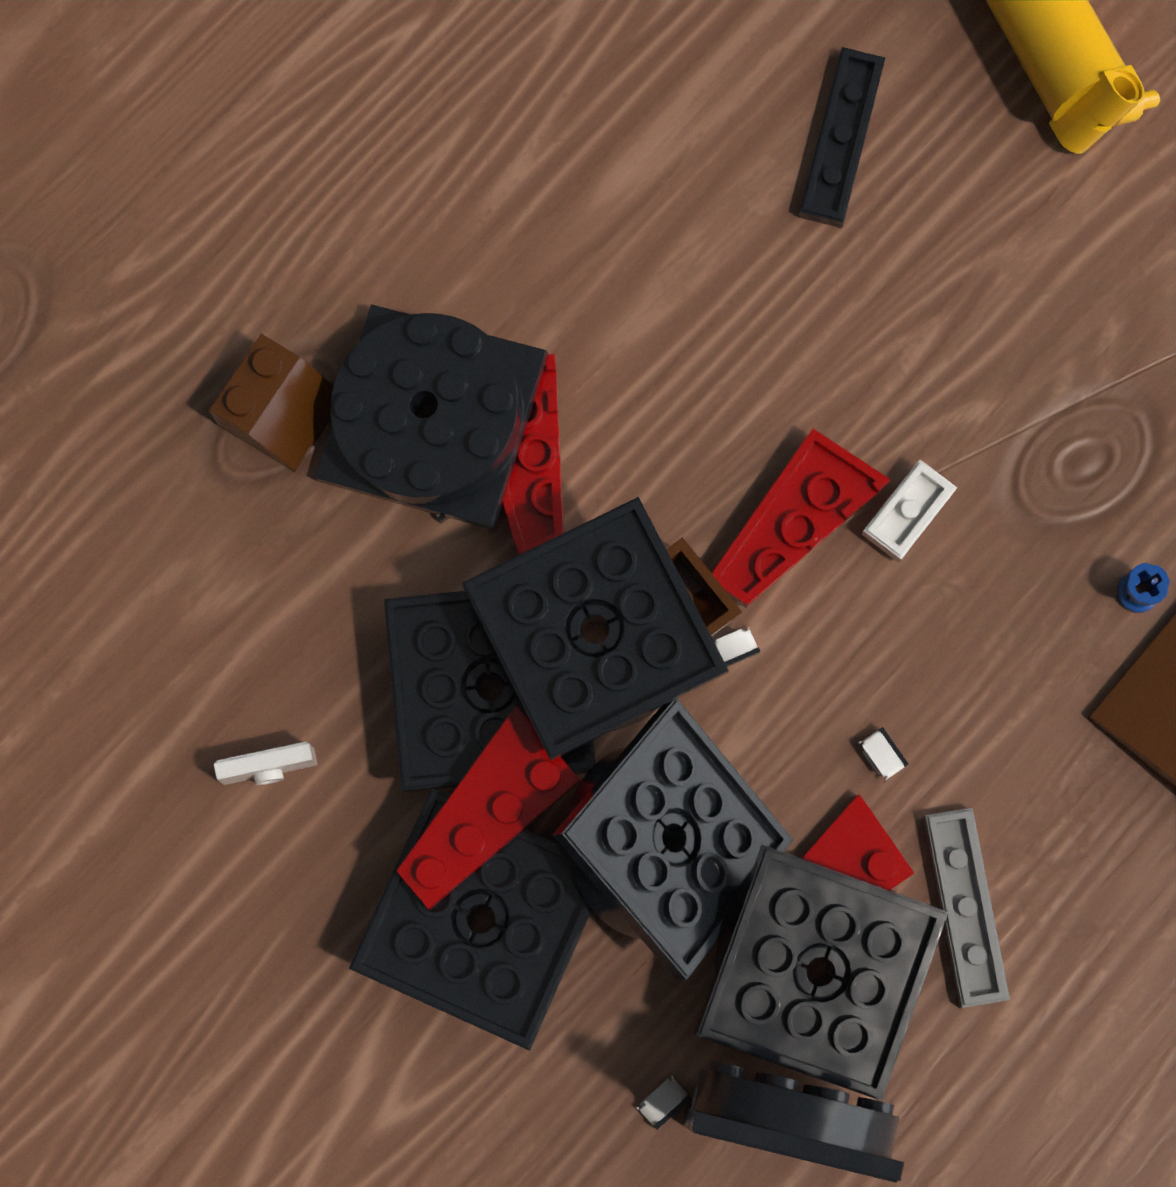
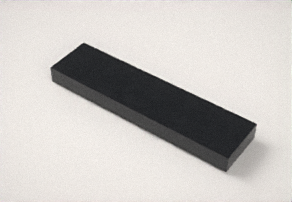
M842 47L798 218L839 228L843 227L886 57Z

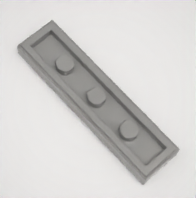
M973 808L925 815L923 820L940 909L949 912L944 924L959 1008L1010 1000Z

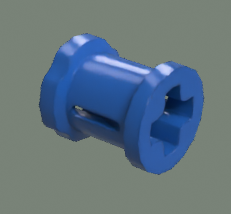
M1149 563L1137 565L1120 580L1117 586V598L1119 603L1132 613L1147 612L1167 596L1170 580L1167 573L1158 565H1151ZM1147 583L1151 590L1139 594L1135 586Z

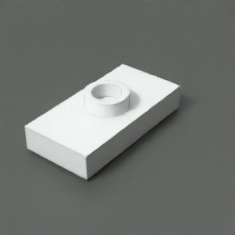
M919 460L868 524L862 535L899 563L957 487L923 461Z
M308 742L221 759L214 763L216 778L223 785L251 779L255 780V785L276 783L284 780V772L318 765L315 749Z

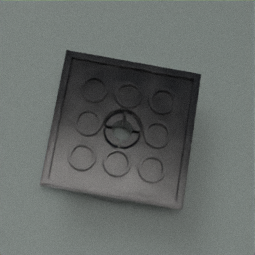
M371 304L359 343L348 354L335 379L331 397L332 427L315 479L328 485L494 530L549 355L547 350L487 335L475 325L453 316L437 313L410 315ZM434 400L438 403L433 415L427 418L418 417L415 409L420 410L425 403L434 402Z
M639 497L462 582V586L501 662L505 676L517 694L550 762L611 731L626 728L642 721L661 706L729 672ZM598 622L605 626L608 636L603 640L602 646L600 642L590 643L581 637L580 631L586 624Z
M465 591L384 599L402 792L458 787L515 706L527 718L528 716L517 694L508 682L501 662ZM488 678H495L504 685L502 694L498 698L493 699V704H490L489 700L480 697L477 693L479 684ZM593 741L561 756L575 774L588 773L596 764Z
M678 699L661 706L627 747L606 755L588 771L576 790L568 817L553 834V837L568 853L573 877L590 908L613 929L627 936L641 939L676 980L688 979L733 920L741 903L761 844L785 852L793 841L792 837Z
M431 788L349 969L530 1051L563 975L572 959L592 909L578 889L570 867L568 853L565 849L555 842L524 829L429 910L399 875L397 869L450 798L449 795ZM477 907H487L495 913V927L493 926L486 933H474L469 927V915Z
M761 844L738 911L719 938L715 957V975L694 1034L882 1101L949 912ZM823 957L826 963L824 973L818 979L808 980L807 969L801 963L808 965L814 958Z
M716 1061L710 1062L709 1070L700 1069L692 1107H686L683 1119L685 1128L691 1132L895 1183H897V1180L901 1181L904 1162L891 1158L900 1118L892 1115L893 1104L858 1097L856 1106L848 1104L850 1093L804 1084L801 1093L797 1092V1080L756 1072L754 1081L742 1078L744 1068Z

